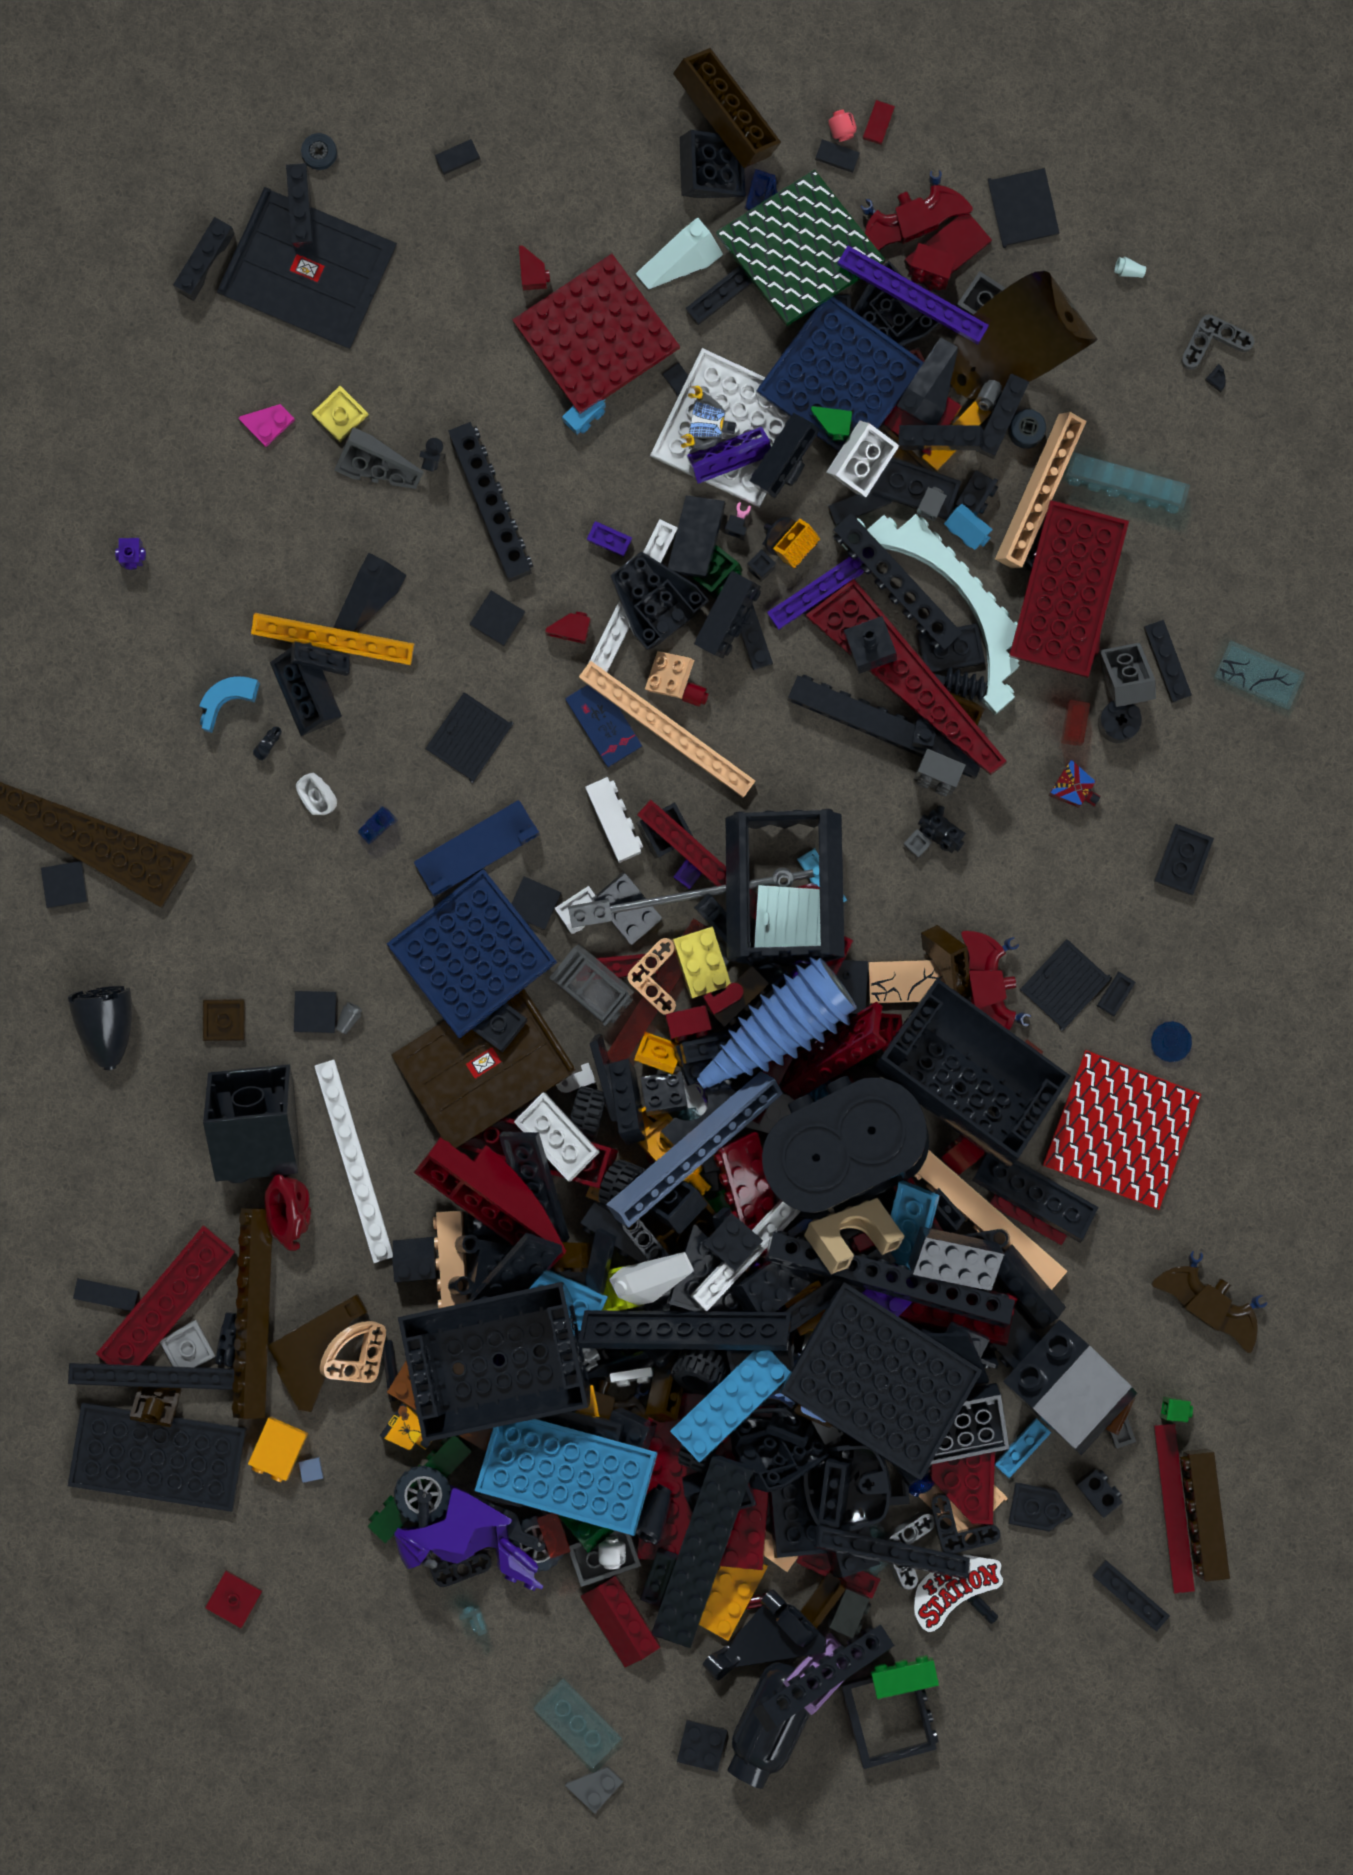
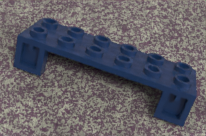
M518 800L415 860L414 864L435 897L536 838L540 833Z

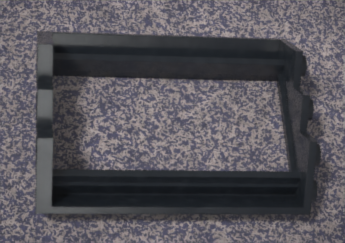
M832 809L748 813L739 811L734 812L732 816L726 817L727 960L760 967L770 963L790 966L800 962L811 964L810 957L814 960L821 958L825 963L845 957L842 814L833 812ZM797 824L813 828L818 826L821 946L750 948L749 828L759 829L773 825L786 829Z

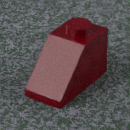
M523 245L519 246L523 291L547 289L546 282H550L549 270H545V264Z
M576 611L575 614L570 613L547 627L545 634L550 637L586 644L591 618L587 617L588 614Z

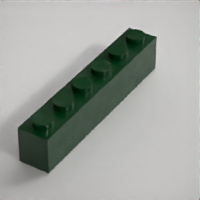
M458 1435L444 1438L440 1442L443 1446L438 1451L434 1449L426 1457L428 1462L424 1466L438 1470L447 1478L473 1451ZM420 1479L422 1488L425 1489L430 1480ZM417 1480L409 1487L412 1489L418 1487ZM434 1483L428 1492H434L437 1489ZM407 1491V1499L410 1500L414 1495L413 1492ZM392 1495L383 1503L385 1508L380 1513L376 1510L368 1519L371 1523L367 1527L385 1544L394 1535L397 1528H401L408 1520L397 1509ZM416 1501L410 1503L416 1509Z

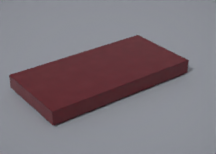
M969 213L959 215L925 242L924 245L957 256L952 270L953 273L989 245L992 239ZM915 251L904 260L909 268ZM922 282L929 291L933 289L930 287V284Z

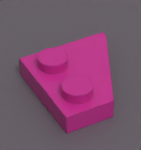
M281 404L238 418L265 447L295 421L294 417Z

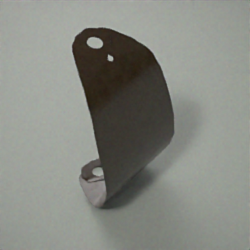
M1045 270L1036 271L1005 288L972 315L989 325L979 344L957 334L953 345L958 347V353L950 384L957 394L967 399H976L983 385L989 380L999 382L1002 385L1003 391L1010 374L1030 382L1051 371L1098 339L1053 276ZM971 367H975L976 370L972 372ZM959 374H963L966 378L964 386L957 382Z

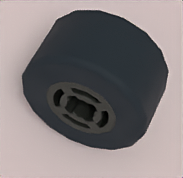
M1031 409L1019 411L1009 425L1010 439L1020 448L1030 449L1036 447L1046 433L1044 417L1039 412Z

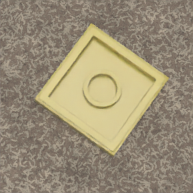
M341 386L311 413L339 442L343 441L350 434L352 428H356L369 415Z

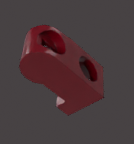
M731 983L720 994L713 997L710 992L703 996V999L712 1014L715 1015L739 1001L743 996V988L738 983Z

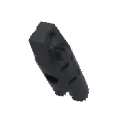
M226 1312L215 1360V1363L218 1365L233 1366L237 1313Z

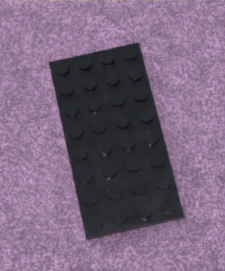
M81 1403L67 1486L233 1511L247 1428L174 1417L172 1426L165 1427L130 1420L131 1410Z

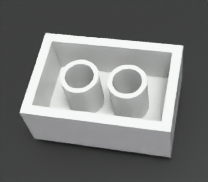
M859 421L827 470V473L854 493L867 497L899 445L871 424Z

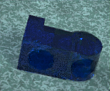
M382 806L365 822L357 833L369 845L399 820L387 807Z

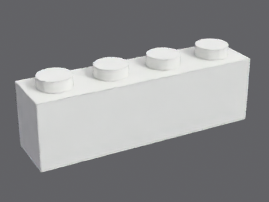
M608 777L586 786L588 796L618 863L641 854L640 848L643 845L639 836L634 837L632 830L635 827L631 818L626 819L623 811L626 810L623 800H618L615 793L618 792L614 781H609Z

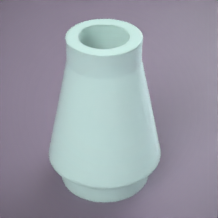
M1119 257L1114 272L1123 277L1143 278L1146 266H1142L1127 257Z

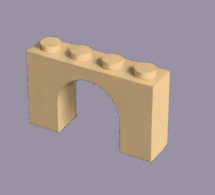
M878 1198L871 1201L866 1200L855 1207L849 1206L841 1212L831 1213L820 1220L814 1219L808 1224L804 1235L831 1274L848 1268L854 1257L842 1239L840 1230L845 1228L861 1230L870 1237L882 1255L898 1249L905 1237Z

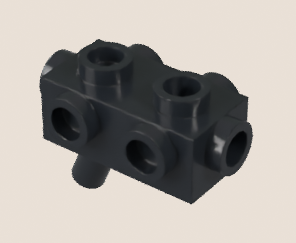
M939 805L936 808V812L932 810L928 816L924 814L918 822V825L921 826L919 831L928 839H932L939 844L942 850L949 851L950 853L954 851L959 852L965 843L962 839L966 833L943 817L945 807Z

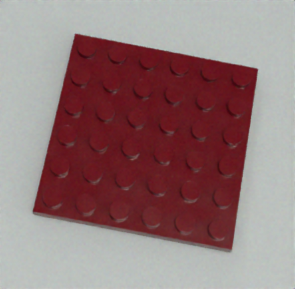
M610 254L512 319L517 329L579 414L600 400H604L680 349V345L613 254Z

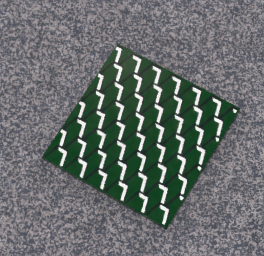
M815 169L716 231L717 237L786 326L861 279L837 265L847 246L854 248L882 265L885 263L883 256Z

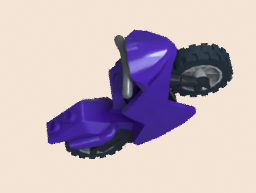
M419 1466L410 1468L397 1480L394 1489V1501L397 1509L405 1518L416 1522V1526L405 1529L397 1528L394 1533L398 1553L406 1569L417 1567L420 1564L424 1567L436 1568L437 1562L431 1560V1556L428 1555L430 1550L442 1560L457 1564L485 1547L496 1548L498 1569L503 1574H506L504 1578L514 1583L518 1579L525 1582L524 1587L535 1591L536 1588L542 1590L543 1585L533 1578L534 1574L549 1570L552 1566L557 1565L559 1559L563 1557V1551L566 1547L565 1535L562 1528L551 1518L534 1514L519 1520L518 1516L512 1511L449 1485L445 1476L432 1467ZM420 1479L430 1480L425 1489L422 1488ZM417 1480L418 1487L415 1489L410 1488L409 1486ZM433 1483L438 1492H428ZM407 1491L413 1492L414 1497L410 1500L407 1499ZM432 1496H438L437 1501L433 1505L430 1501ZM416 1501V1509L410 1503ZM535 1528L544 1529L539 1538L537 1537ZM530 1529H532L533 1535L530 1534V1533H527V1531H529ZM548 1532L551 1535L552 1540L542 1541V1539ZM546 1544H552L549 1553L545 1550ZM533 1548L534 1552L531 1558L525 1552ZM538 1551H542L545 1554L544 1557L536 1559Z

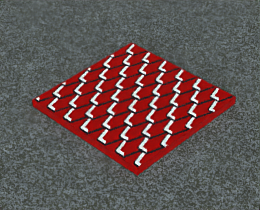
M1085 1050L1042 1166L1159 1210L1201 1094Z

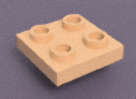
M657 651L645 690L682 699L694 660L689 657Z

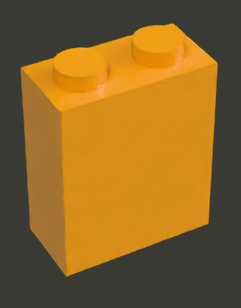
M269 1417L248 1465L252 1466L251 1470L263 1474V1472L271 1474L270 1478L275 1481H287L308 1433L273 1417Z

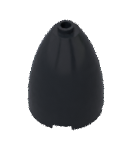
M109 986L86 991V994L83 991L70 994L68 1001L71 1016L85 1049L99 1067H104V1070L116 1069V1065L120 1064L124 1056L131 1031L132 999L130 988L125 990L124 986Z

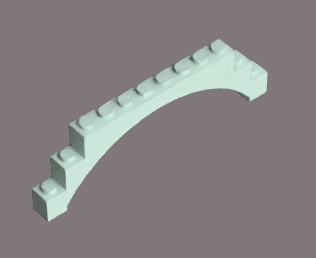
M915 514L897 530V524L890 517L887 519L883 515L867 529L869 533L884 549L911 556L944 576L959 591L976 617L984 639L988 662L986 696L983 697L982 702L996 715L1015 698L1013 689L1008 684L1004 685L1002 682L1020 666L1018 664L1019 660L1009 657L1007 652L1012 646L1017 622L1013 623L1009 618L1010 614L1004 607L1000 608L995 603L996 598L989 591L986 593L982 588L983 584L977 577L973 578L968 573L969 568L962 561L959 563L955 558L956 554L950 547L946 548L941 543L942 538L935 531L932 533L928 528L929 524L923 517L919 518ZM857 518V520L865 527L864 523L859 518ZM852 533L848 536L852 544L859 542L857 534Z

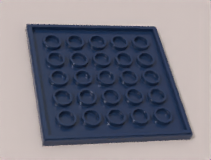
M831 297L815 309L760 384L756 393L789 417L795 413L812 422L820 430L816 436L840 452L847 439H844V441H834L832 437H828L811 415L812 406L852 411L849 436L859 421L869 423L876 429H879L902 398L924 362L840 301Z
M484 869L386 943L459 1039L557 963Z

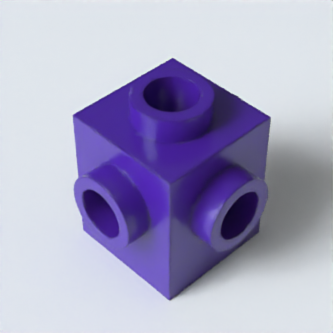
M119 538V548L115 550L116 561H119L122 567L129 570L137 569V566H143V560H146V550L143 548V542L139 538Z

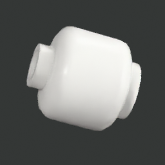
M606 1537V1541L599 1544V1563L604 1565L605 1569H619L620 1565L625 1563V1543L619 1541L618 1537Z

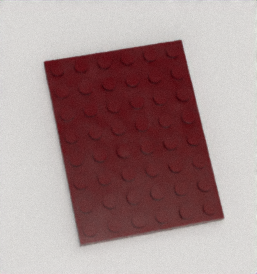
M683 1392L677 1421L659 1423L650 1417L648 1419L658 1424L648 1450L658 1454L646 1495L653 1487L656 1488L657 1484H661L672 1491L670 1495L672 1499L660 1543L656 1546L639 1538V1559L654 1560L658 1548L679 1554L692 1516V1511L684 1496L682 1477L697 1473V1471L678 1463V1454L682 1443L670 1431L706 1397L705 1395ZM768 1405V1406L757 1407L756 1409H758V1408H775V1405ZM773 1413L751 1414L749 1417L771 1418ZM729 1434L718 1445L715 1454L736 1461L732 1453L731 1434ZM753 1488L757 1505L738 1511L720 1566L763 1570L769 1492Z

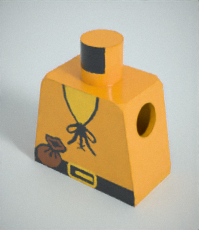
M404 1402L380 1434L382 1438L407 1450H411L415 1443L426 1450L432 1442L423 1443L418 1415Z

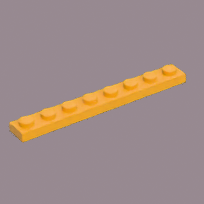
M259 613L253 615L251 630L253 635L289 642L296 641L304 644L311 642L312 646L407 665L412 663L413 643Z

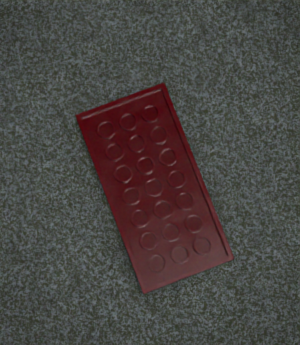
M1050 500L1009 657L1082 677H1089L1129 524L1128 520Z

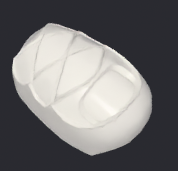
M315 773L304 775L296 783L297 792L312 815H327L336 808L337 799L322 778Z

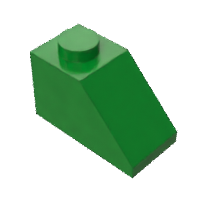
M812 406L811 415L828 437H832L834 441H844V439L849 438L852 411Z
M1163 1397L1160 1417L1170 1421L1188 1422V1419L1192 1418L1193 1406L1190 1405L1191 1401Z

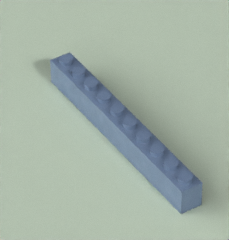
M760 1071L606 1204L614 1218L629 1228L783 1094L775 1079Z

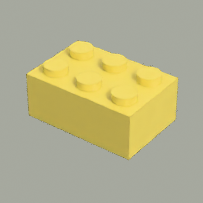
M713 927L672 939L690 999L726 988L731 984Z

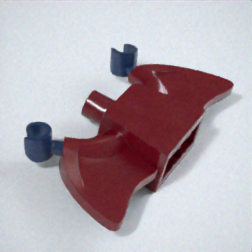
M940 170L938 177H933L932 171H930L929 182L932 186L930 187V195L925 200L921 197L911 200L908 192L901 193L897 196L901 206L895 208L894 214L885 215L879 210L875 211L872 201L866 199V203L870 207L864 208L861 205L862 212L865 215H872L867 223L865 234L878 251L886 245L896 242L905 244L938 229V225L946 219L957 215L969 214L973 211V207L957 191L938 185L941 182L942 176Z
M962 931L961 937L967 946L969 954V969H974L969 970L972 1004L1008 1030L1012 1027L1014 1020H1017L1021 1025L1028 1026L1029 1024L1023 1022V1018L1025 1016L1031 1017V1015L1022 1012L1016 1014L1015 1011L1007 1009L1003 1001L1007 999L1006 990L1016 988L1015 977L1003 978L1002 970H998L999 959L1006 954V951L1019 947V944L1013 947L1010 946V941L1015 937L1006 939L1004 945L1001 946L995 939L986 934L975 931Z

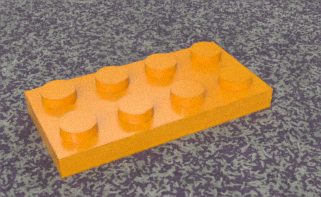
M763 1563V1570L720 1566L699 1625L729 1641L768 1565Z

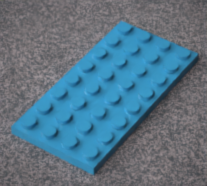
M532 1419L493 1428L475 1491L635 1536L658 1453Z

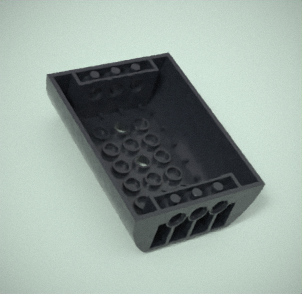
M938 978L909 1014L871 1068L884 1079L903 1086L915 1097L919 1105L1007 1169L1018 1160L1071 1077L1059 1066ZM921 1061L927 1062L929 1068L924 1067ZM955 1085L961 1087L963 1092L957 1091ZM988 1110L994 1111L996 1117L991 1116Z
M564 1282L398 1317L423 1443L584 1409L590 1405V1382L583 1348H579L578 1345L580 1334L574 1305ZM537 1345H542L545 1348L546 1353L543 1357L535 1355L534 1350ZM496 1354L504 1356L505 1363L502 1366L495 1364L494 1357ZM457 1362L464 1365V1372L461 1375L456 1374L453 1370Z

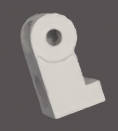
M590 1064L581 1065V1072L572 1074L556 1085L558 1090L568 1093L579 1089L581 1086L585 1087L596 1083Z

